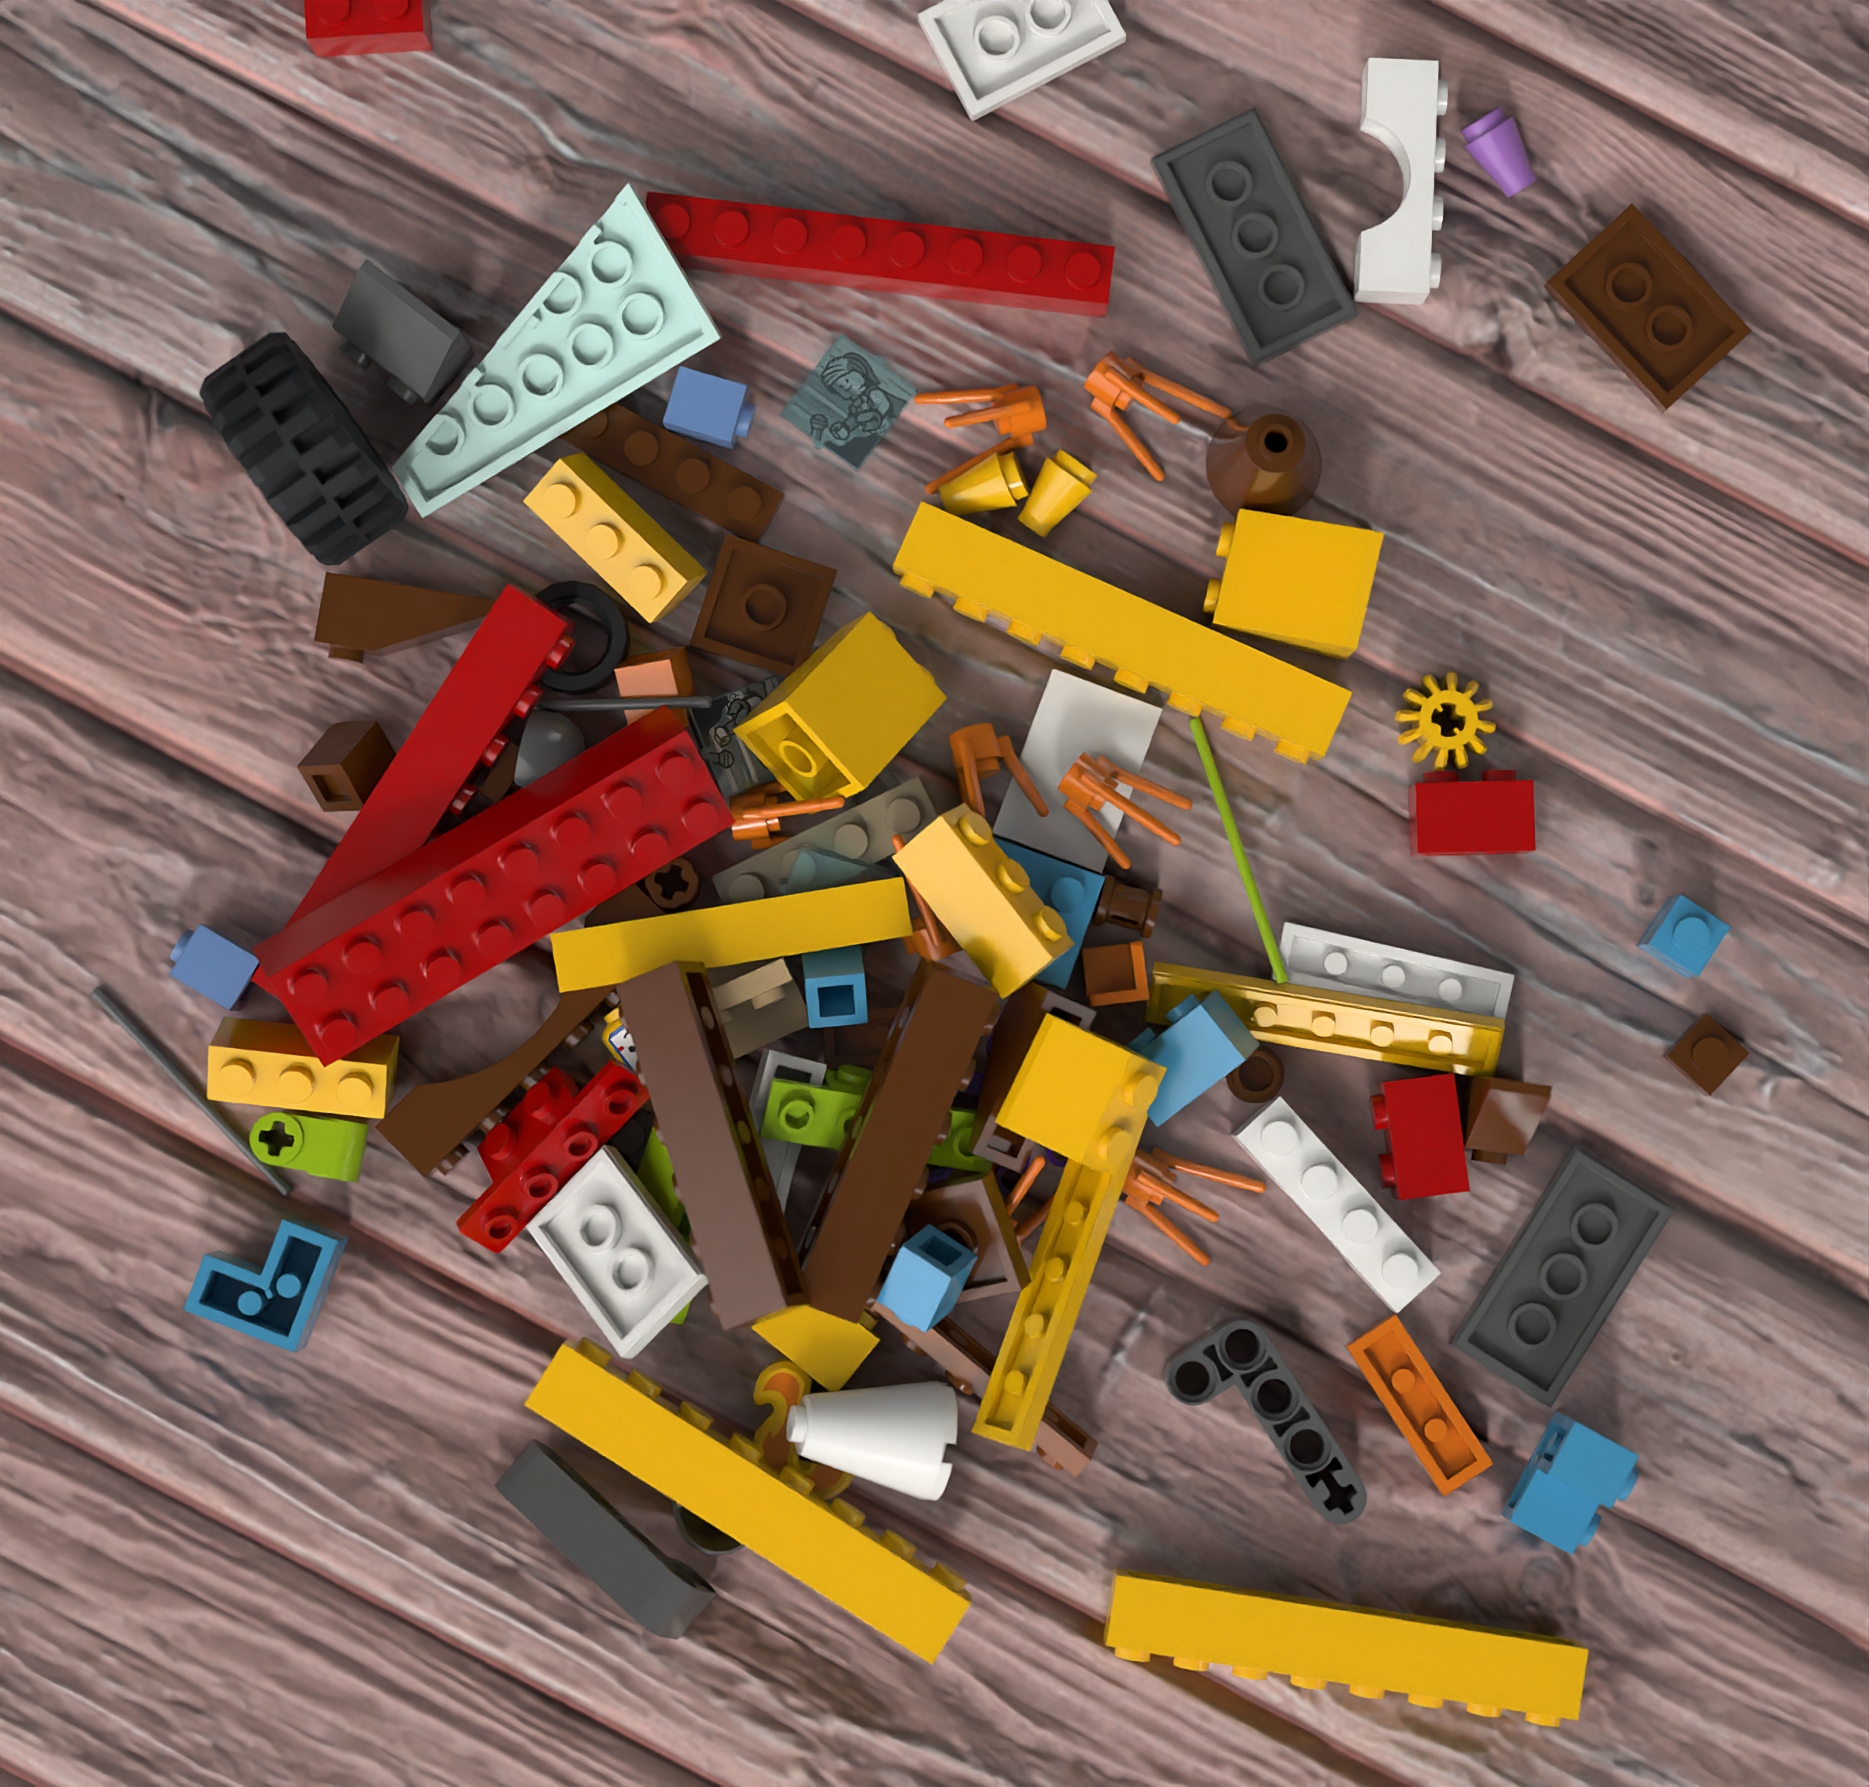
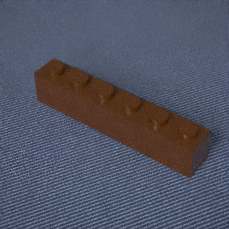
M921 956L796 1250L812 1304L808 1305V1307L858 1324L864 1308L870 1310L874 1306L882 1286V1276L879 1275L885 1258L887 1254L894 1255L903 1240L906 1224L902 1219L911 1199L914 1201L918 1200L925 1189L929 1176V1168L925 1165L933 1146H940L949 1133L953 1118L952 1112H949L957 1090L964 1091L973 1077L976 1058L972 1057L978 1041L981 1035L987 1036L990 1034L997 1021L1000 1004L996 1002L999 993L987 981Z
M676 960L615 985L620 999L618 1005L619 1018L625 1030L631 1034L638 1057L636 1061L637 1075L641 1084L649 1092L656 1114L654 1118L655 1132L661 1144L667 1149L674 1171L672 1186L677 1198L685 1206L692 1228L690 1232L691 1247L696 1257L703 1263L710 1285L708 1291L709 1304L714 1315L721 1320L723 1330L751 1327L811 1305L810 1294L704 963Z

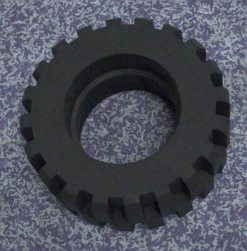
M285 332L266 334L205 377L199 394L217 430L223 436L235 458L241 463L247 472L246 474L266 498L274 512L279 515L295 538L299 539L303 547L311 555H314L318 562L325 566L340 565L404 520L409 505L394 476L390 473L385 462L343 401L340 400L325 377L317 370L314 363L303 353L298 344L291 340L288 334Z

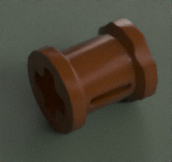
M677 857L647 875L645 885L655 903L667 910L679 911L688 908L696 902L701 893L702 882L696 868L687 860ZM675 867L682 868L681 878L689 883L686 893L676 891L672 900L665 899L666 889L659 884V878L662 874L671 876Z
M1106 874L1097 900L1092 925L1101 927L1106 922L1139 931L1140 937L1150 939L1157 919L1163 890L1153 888L1149 892L1116 883L1114 876Z

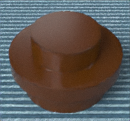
M1260 1045L1244 1062L1225 1075L1226 1083L1230 1091L1238 1099L1248 1103H1263L1273 1098L1281 1089L1284 1082V1067L1281 1059L1273 1050Z

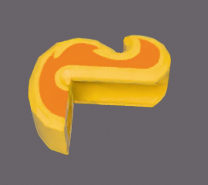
M789 1358L777 1359L770 1362L762 1370L756 1381L753 1394L755 1403L758 1405L769 1403L773 1406L774 1410L758 1426L753 1443L765 1452L761 1457L762 1461L780 1472L785 1465L794 1468L815 1483L811 1491L812 1493L824 1500L831 1499L849 1487L854 1475L798 1455L795 1442L787 1440L786 1426L789 1410L792 1405L800 1406L803 1396L810 1394L813 1378Z

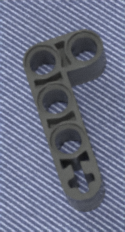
M1244 1316L1230 1317L1178 1349L1167 1359L1163 1368V1380L1170 1394L1178 1402L1185 1405H1201L1235 1385L1308 1500L1325 1520L1334 1524H1347L1356 1520L1363 1513L1367 1504V1492L1363 1482L1268 1335L1257 1323ZM1237 1329H1248L1254 1333L1256 1338L1254 1352L1243 1360L1229 1358L1225 1351V1341L1228 1335ZM1188 1361L1202 1363L1207 1371L1205 1384L1194 1392L1182 1391L1175 1383L1177 1369ZM1280 1379L1286 1383L1288 1388L1286 1402L1274 1410L1260 1407L1257 1400V1392L1260 1386L1267 1380ZM1303 1429L1317 1431L1320 1437V1447L1317 1453L1308 1459L1295 1458L1290 1452V1441L1293 1435ZM1335 1457L1337 1462L1335 1464L1328 1465L1331 1462V1460ZM1326 1467L1339 1485L1342 1487L1351 1485L1345 1492L1348 1502L1344 1506L1338 1507L1333 1501L1324 1504L1323 1501L1328 1499L1330 1493L1316 1472ZM1315 1473L1309 1481L1306 1480V1475Z
M532 1439L496 1482V1489L625 1612L652 1634L678 1640L716 1595V1591L702 1576L684 1562L667 1557L571 1466L542 1442Z

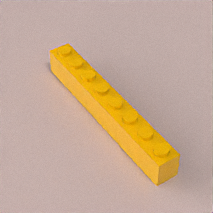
M921 501L893 563V573L902 576L899 585L917 595L931 599L934 591L956 600L953 605L955 611L971 619L985 622L987 615L1009 624L1006 633L1025 643L1038 646L1042 638L1062 647L1059 656L1068 662L1088 670H1092L1095 662L1116 671L1113 680L1120 685L1145 694L1148 686L1170 695L1167 704L1174 709L1194 717H1199L1202 710L1223 719L1220 728L1226 732L1248 741H1252L1255 734L1277 743L1274 749L1275 753L1302 765H1306L1309 757L1319 761L1325 756L1353 693Z
M582 1336L579 1343L571 1338L562 1343L524 1403L525 1406L933 1665L971 1604V1593L964 1589L967 1580L963 1576L940 1562H937L933 1569L913 1557L917 1550L915 1546L890 1530H886L883 1536L872 1531L862 1524L866 1516L846 1501L836 1497L832 1504L812 1493L811 1491L815 1483L794 1468L785 1465L780 1472L761 1460L765 1452L749 1439L734 1433L729 1440L710 1428L714 1419L697 1406L683 1401L681 1406L677 1407L659 1395L663 1386L645 1373L632 1369L631 1373L627 1375L608 1362L613 1355L593 1340Z
M1114 1567L1103 1635L1105 1645L1115 1647V1656L1126 1660L1149 1662L1151 1653L1174 1657V1666L1189 1670L1208 1671L1209 1662L1233 1666L1232 1674L1246 1679L1267 1680L1268 1672L1291 1675V1684L1309 1689L1324 1690L1326 1688V1681L1349 1684V1693L1361 1697L1384 1699L1385 1690L1408 1694L1407 1702L1429 1708H1443L1445 1699L1467 1703V1712L1486 1717H1501L1502 1709L1525 1712V1721L1551 1727H1559L1561 1718L1579 1719L1589 1651L1584 1644L1575 1639Z

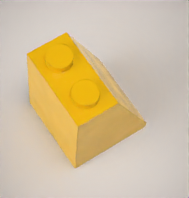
M1240 508L1235 516L1234 523L1223 521L1215 555L1225 558L1220 580L1209 579L1202 606V612L1212 614L1209 629L1345 661L1358 647L1384 533Z
M868 611L842 626L732 730L797 801L841 796L845 799L864 790L945 702L947 696L935 684L932 674L924 666L916 663L897 642L892 629L884 622L878 620L871 611Z

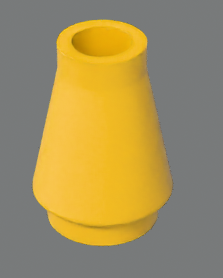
M1059 448L1052 460L1046 457L1027 502L1017 519L1041 537L1046 538L1053 527L1094 491L1090 488V485L1098 475Z
M996 451L952 481L939 486V492L946 511L957 517L964 514L1018 506V499L1030 495L1024 473L1013 451L1002 456Z

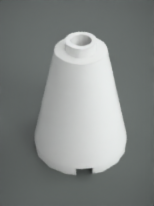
M928 1381L807 1394L803 1396L800 1406L792 1405L789 1410L786 1437L788 1441L795 1442L798 1455L920 1500L937 1501L944 1492L952 1468L951 1463L942 1462L946 1444H956L957 1403L953 1387L947 1386L948 1383Z

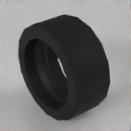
M574 580L551 584L535 594V597L555 610L560 606L570 604L590 607L605 622L609 638L606 652L599 662L588 670L571 673L559 669L555 670L549 666L540 682L553 691L570 695L596 692L616 678L614 669L627 659L631 643L627 619L614 599L593 584Z

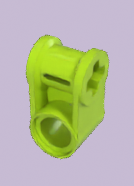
M272 1112L260 1117L254 1123L250 1132V1146L253 1153L262 1162L307 1171L306 1174L359 1183L370 1125L318 1115L317 1118L291 1113ZM280 1122L285 1123V1133L294 1136V1143L292 1147H282L278 1156L274 1154L275 1145L266 1142V1134L268 1131L278 1130Z

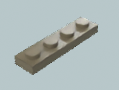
M920 775L711 876V879L724 906L817 891L896 853L892 843V837L895 834L902 835L907 845L935 821L941 813L923 776Z

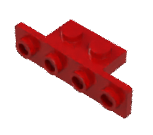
M611 1059L579 1091L572 1076L555 1065L540 1082L534 1084L528 1090L524 1099L504 1120L488 1132L484 1141L477 1147L493 1183L456 1221L459 1232L494 1253L502 1252L538 1212L650 1098L649 1092L641 1084L637 1072L619 1060Z

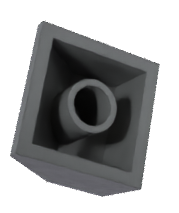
M368 259L359 268L332 325L339 336L344 339L338 348L365 370L373 362L390 376L384 384L411 406L419 398L432 408L475 354L458 329Z

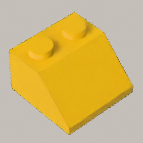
M1047 1013L995 1122L1081 1164L1116 1176L1123 1160L1131 1150L1133 1139L1149 1106L1157 1096L1158 1087L1168 1068L1116 1041Z

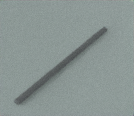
M711 696L539 700L534 709L548 712L657 709L664 704L669 709L711 708L712 699Z
M100 987L92 991L90 995L263 1175L286 1196L293 1187L270 1164L262 1162L253 1153L250 1143Z

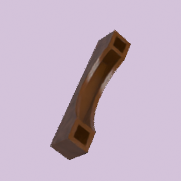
M635 882L598 904L585 917L584 928L668 914ZM620 983L564 992L556 1009L539 1030L509 1056L474 1074L447 1082L416 1085L375 1128L424 1178L433 1176L438 1170L444 1176H447L470 1153L464 1144L479 1129L487 1135L494 1126L500 1124L512 1111L506 1102L521 1087L528 1092L534 1084L540 1082L553 1068L547 1061L563 1045L571 1052L595 1029V1026L589 1019L605 1003L612 1010L619 1005L620 999L615 985Z

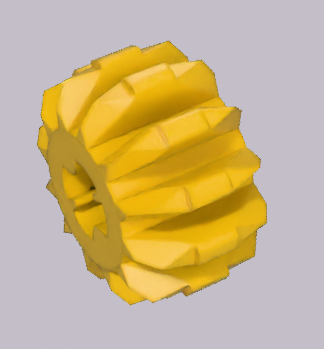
M1455 672L1445 674L1441 690L1436 679L1431 674L1424 676L1421 679L1424 695L1411 688H1408L1402 695L1405 702L1414 708L1415 711L1404 709L1398 710L1394 714L1396 722L1412 725V730L1405 731L1397 737L1398 744L1406 745L1415 739L1420 746L1411 756V761L1415 764L1424 760L1429 752H1433L1432 768L1434 772L1445 769L1448 753L1458 770L1467 767L1469 762L1465 748L1478 756L1483 755L1487 751L1485 743L1474 734H1491L1495 731L1496 727L1495 723L1491 721L1478 720V714H1482L1493 707L1492 701L1490 699H1483L1477 704H1473L1470 698L1477 692L1479 684L1474 680L1467 683L1461 692H1457L1458 678ZM1442 707L1449 709V719L1458 721V728L1456 727L1446 734L1448 737L1441 735L1440 725L1431 723V716L1435 717L1442 712Z

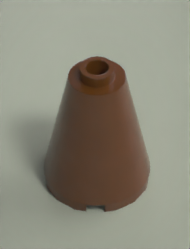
M1269 406L1244 409L1225 420L1214 433L1206 455V478L1213 495L1229 513L1235 516L1240 508L1283 516L1294 515L1313 496L1319 484L1322 471L1321 451L1310 428L1294 414Z

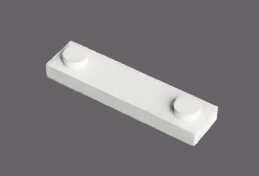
M1283 922L1278 942V950L1289 979L1286 983L1502 1018L1505 1021L1515 976L1513 974L1289 922ZM1272 969V973H1271V978H1270V980H1275V981H1276V978H1275V975H1274V972H1273V969Z

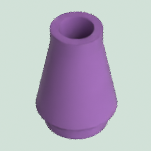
M1501 106L1483 115L1460 131L1467 142L1463 148L1502 188L1507 198L1537 180L1531 169L1514 116L1507 117Z

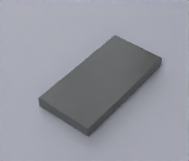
M1255 107L1151 158L1150 164L1253 369L1357 318L1359 313Z
M1572 1145L1448 1343L1551 1408L1675 1208L1581 1148Z

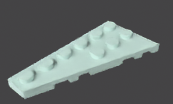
M627 183L615 198L613 204L583 236L579 245L559 269L549 277L496 341V345L461 383L462 386L442 410L432 418L393 465L394 473L422 518L427 517L723 338L632 183Z

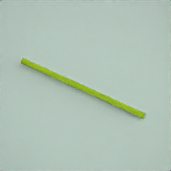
M1194 718L1188 722L1277 984L1286 983L1289 979L1200 718Z

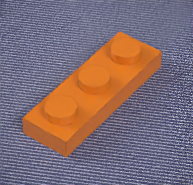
M1392 1313L1344 1345L1443 1496H1446L1493 1465L1488 1454L1396 1314Z

